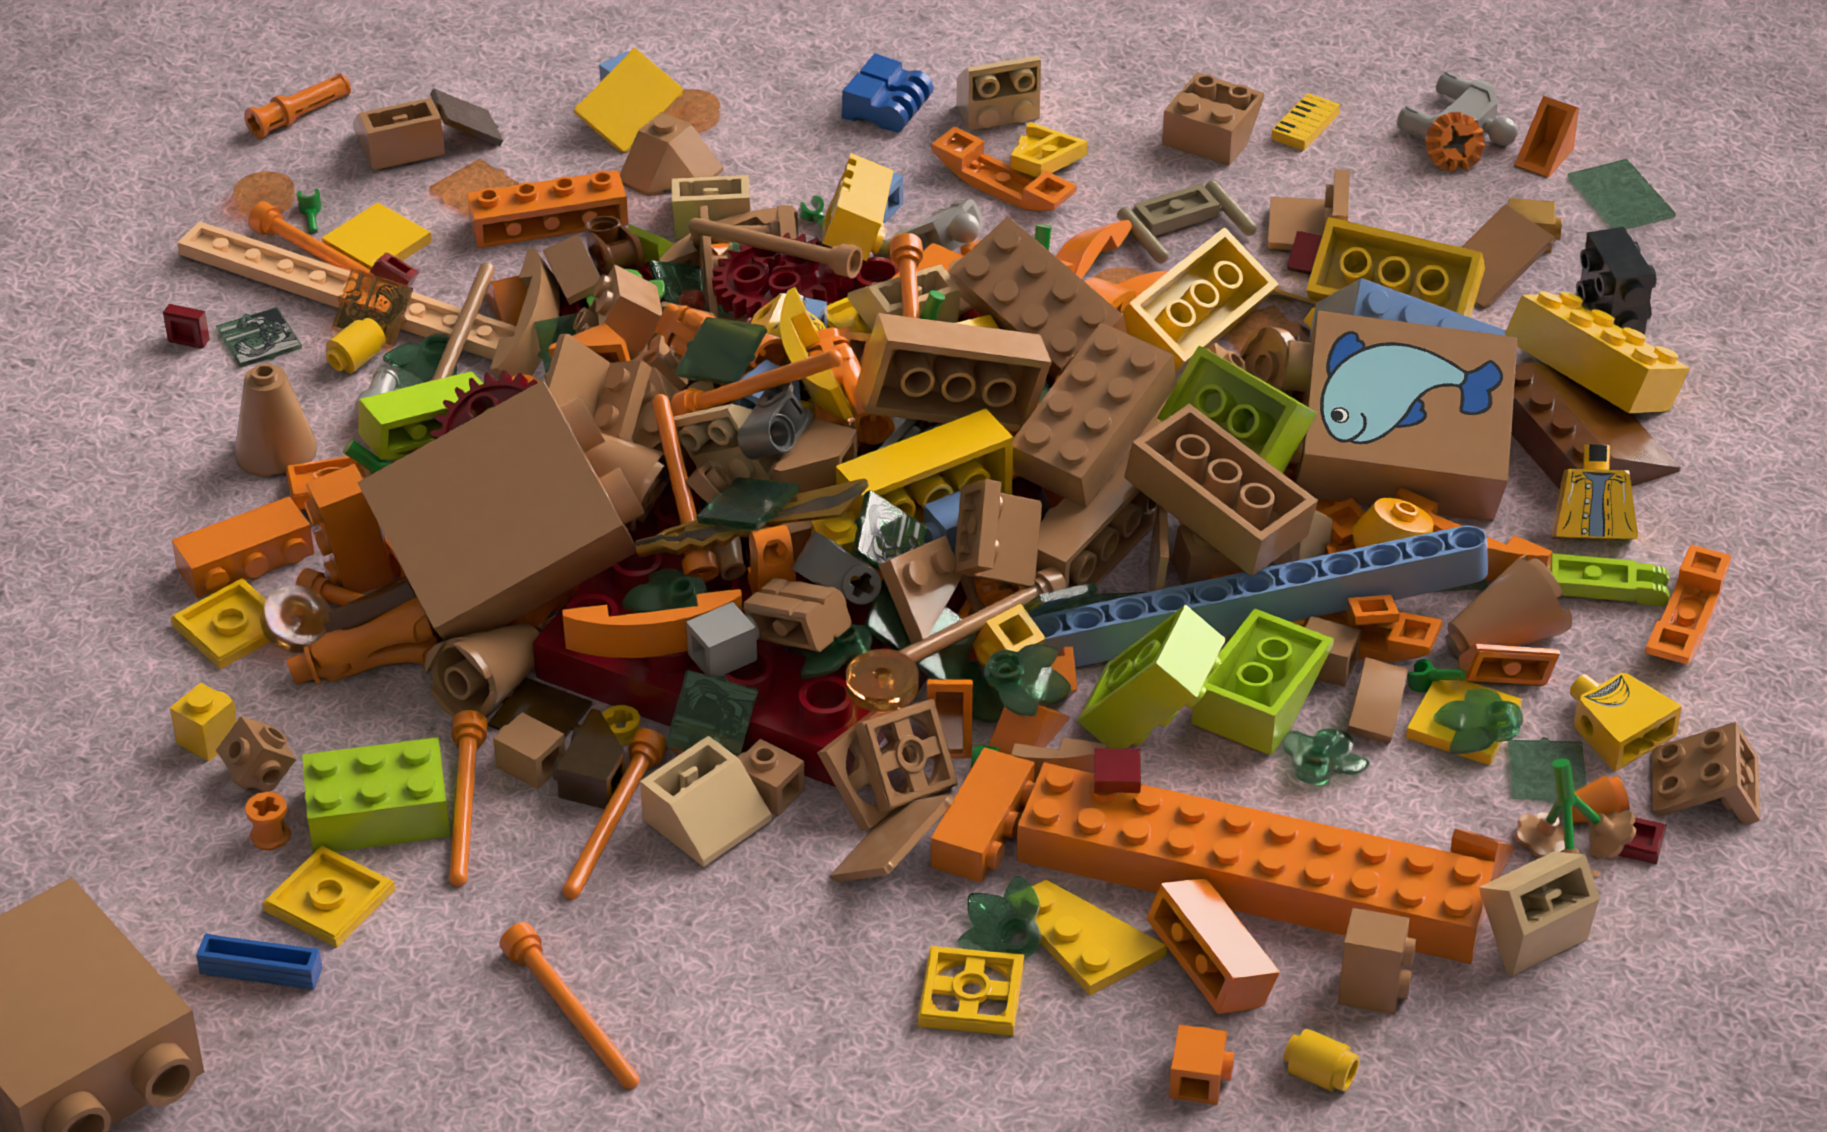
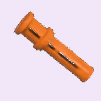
M338 73L291 96L277 95L272 97L270 103L259 108L253 106L246 109L244 112L245 124L249 132L258 139L266 138L268 132L276 128L292 126L296 118L350 95L351 85L345 75L342 76V73Z

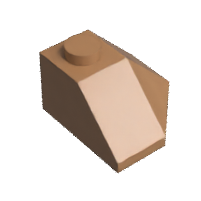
M660 112L638 130L621 170L620 177L623 186L651 196L663 194V190H672L671 179L717 177L723 172V166L692 124Z

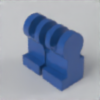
M874 53L860 69V74L857 73L842 90L841 118L856 121L860 118L876 123L882 129L899 133L933 93L934 86L932 80L922 71L902 69V62Z

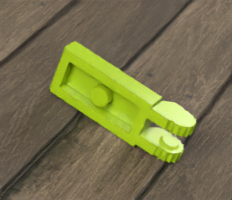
M1552 553L1550 572L1560 585L1564 593L1562 596L1627 602L1636 601L1638 604L1665 606V604H1668V600H1670L1669 589H1667L1670 575L1667 568L1665 569L1663 566L1637 563L1634 560Z

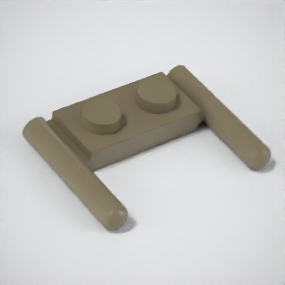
M1215 180L1209 181L1205 187L1202 184H1198L1134 204V209L1123 207L1117 213V218L1120 221L1129 220L1131 222L1132 228L1129 232L1159 264L1165 263L1168 260L1169 253L1154 236L1219 217L1220 211H1223L1244 235L1252 236L1257 231V226Z

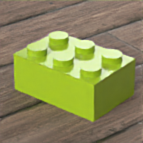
M1184 605L1106 664L1077 722L1103 744H1107L1108 748L1126 749L1131 744L1138 747L1147 739L1152 729L1156 726L1166 727L1175 718L1180 709L1184 706L1190 709L1201 700L1206 692V687L1203 686L1206 678L1220 664L1221 659L1217 655L1225 638L1187 605Z
M439 737L302 754L307 820L313 853L321 845L334 852L451 837Z

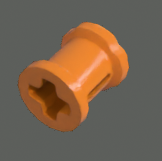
M262 792L252 796L246 803L245 811L247 819L253 825L250 839L253 841L254 846L261 850H274L286 845L290 840L291 830L284 820L287 813L285 798L275 792Z

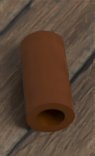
M407 576L328 612L330 621L324 624L326 632L361 626L404 602L417 597Z

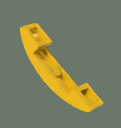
M795 287L787 290L780 316L782 343L791 363L809 358L806 347L821 341ZM831 369L800 379L810 397L824 410L844 420L853 416Z

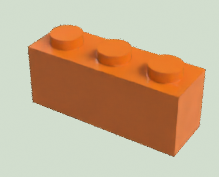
M352 464L306 482L311 499L305 501L304 504L313 526L319 524L320 531L314 532V537L322 556H329L330 561L323 563V566L331 584L335 586L340 584L341 588L364 593L392 583L395 579L378 521L357 483L363 480L356 465Z
M290 496L172 539L176 568L196 598L215 593L241 578L244 580L257 578L270 570L289 563L300 562L305 557L315 554L311 526Z
M983 748L953 800L955 802L947 809L931 836V868L979 883L983 882L990 869L997 870L1004 856V843L1007 838H1016L1022 812L1035 785V762Z
M1207 878L1161 883L1146 920L1217 1014L1251 1010L1265 1005L1280 972Z

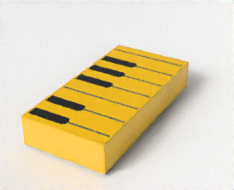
M1307 93L1272 129L1271 139L1305 151L1339 115L1340 104Z

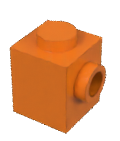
M1178 1026L1171 1065L1169 1098L1218 1105L1222 1080L1231 1082L1235 1052L1226 1051L1227 1031L1206 1027Z

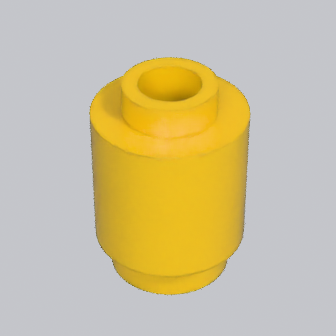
M370 318L355 320L326 342V359L336 371L341 372L344 370L352 374L381 352V346L386 342L385 334L381 327Z
M1306 1028L1300 1036L1297 1034L1291 1036L1285 1048L1283 1060L1288 1062L1289 1074L1331 1092L1335 1088L1346 1092L1358 1071L1360 1056L1352 1053L1350 1046Z

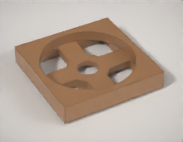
M934 698L854 724L879 812L894 809L958 785ZM909 718L918 722L926 730L929 738L921 740L914 736ZM890 723L896 743L893 750L881 754L877 735L883 725ZM905 746H910L914 750L915 757L911 763H907L903 758L902 752ZM934 756L932 775L927 782L923 767L927 758ZM897 768L904 771L910 792L903 794L893 790L887 772Z
M888 705L878 706L858 722L891 712ZM890 723L883 725L880 729L888 741L880 749L881 754L893 750L896 743ZM854 725L817 753L860 830L871 829L894 810L879 812L878 806L865 802L856 794L863 786L872 788ZM905 746L902 752L903 758L907 763H911L914 760L915 754L910 746ZM850 748L855 760L853 770L847 774L846 756ZM906 775L903 786L897 792L903 794L910 792Z

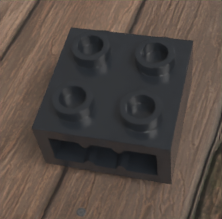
M1625 227L1587 232L1585 249H1582L1580 253L1582 272L1580 281L1576 283V295L1583 300L1582 304H1586L1589 310H1600L1614 317L1613 324L1622 329L1631 328L1645 334L1647 320L1652 315L1650 303L1652 288H1655L1657 283L1654 267L1647 263L1641 253L1638 242L1633 241Z

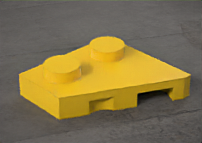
M1030 122L1026 125V135L1020 137L1018 146L1014 148L1011 154V169L1035 178L1045 171L1053 173L1087 156L1088 141Z

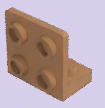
M1335 169L1334 184H1326L1325 200L1271 197L1267 247L1269 249L1292 250L1297 231L1323 236L1328 217L1348 221L1350 170Z
M560 334L545 384L559 407L581 396L601 433L631 442L652 367L642 360L610 363L571 335Z
M990 479L962 486L955 546L956 567L953 573L1024 587L1033 586L1036 575L1041 502L1001 493V482Z
M1736 722L1671 741L1652 750V810L1656 815L1664 816L1721 798L1726 810H1733L1741 823L1752 824L1760 821L1759 759Z

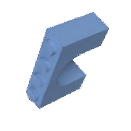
M1360 278L1316 303L1309 341L1311 340L1318 311L1505 335L1506 330Z

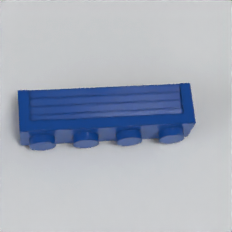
M205 933L196 954L199 974L313 990L323 969L318 948H306Z

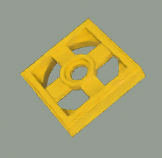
M930 946L918 1014V1027L1014 1036L1024 969V955ZM965 965V970L955 977L940 975L950 968ZM985 966L1000 972L1009 982L990 980L984 974ZM974 983L981 990L976 994H967L962 988L966 984ZM932 994L955 996L959 1001L958 1012L938 1010L932 1002ZM986 999L1008 1001L1007 1008L998 1016L978 1014L979 1003L984 1002Z

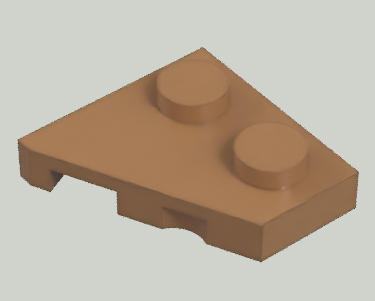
M946 535L878 564L911 644L929 636L962 578V574L953 573L956 567V558Z

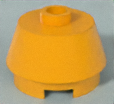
M1381 498L1353 525L1351 544L1361 548L1432 533L1433 520L1424 510L1410 502L1396 498Z

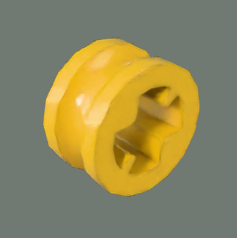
M616 705L608 708L602 714L621 746L629 745L635 733L641 729L640 715L633 707ZM625 723V727L616 728V724Z

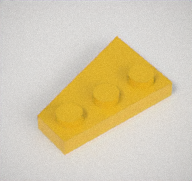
M1046 879L1008 898V910L1090 996L1167 956V946L1164 943Z

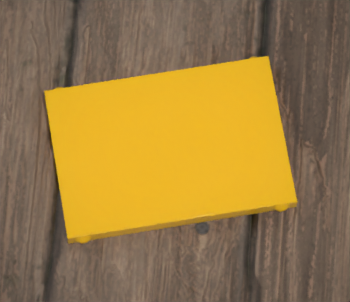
M634 47L580 104L575 106L573 113L614 148L625 153L630 151L638 130L660 112L664 113L682 96L685 89Z

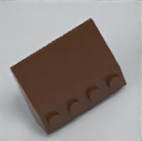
M1533 362L1516 365L1511 435L1559 490L1564 470L1583 469L1584 445L1587 444L1610 445L1609 470L1629 471L1631 487L1680 472L1681 467L1631 413L1624 411L1549 365Z

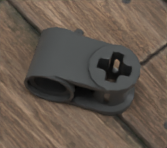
M791 382L765 390L760 396L756 407L744 424L741 425L738 431V444L742 453L747 458L756 460L789 452L804 429L812 422L814 413L810 408L803 407L794 395V387Z
M815 530L791 568L819 586L838 589L844 598L859 605L873 601L879 595L881 589V579L877 571L847 553L848 550ZM853 575L864 580L860 587L849 583Z

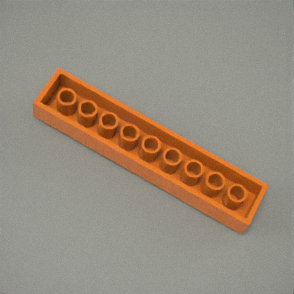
M1043 763L1018 824V862L1154 893L1158 892L1161 883L1207 878L1231 910L1344 936L1347 933L1352 908L1408 917L1410 920L1407 938L1416 939L1415 952L1472 964L1486 915L1478 887L1493 881L1495 862L1144 784H1141V793L1094 792V773Z

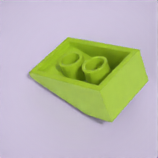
M1198 345L1157 419L1163 422L1190 403L1283 474L1316 417L1317 412Z
M1254 608L1217 655L1221 659L1220 664L1206 678L1203 684L1206 687V692L1201 700L1192 708L1191 724L1272 755L1291 730L1333 647L1334 638Z

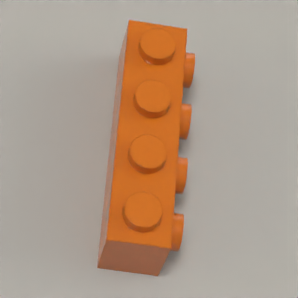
M618 170L597 171L593 174L574 177L563 176L554 180L535 183L524 182L515 186L495 189L485 188L480 191L467 193L469 220L477 248L585 232V223L589 219L599 216L616 217L623 225H629L627 195Z

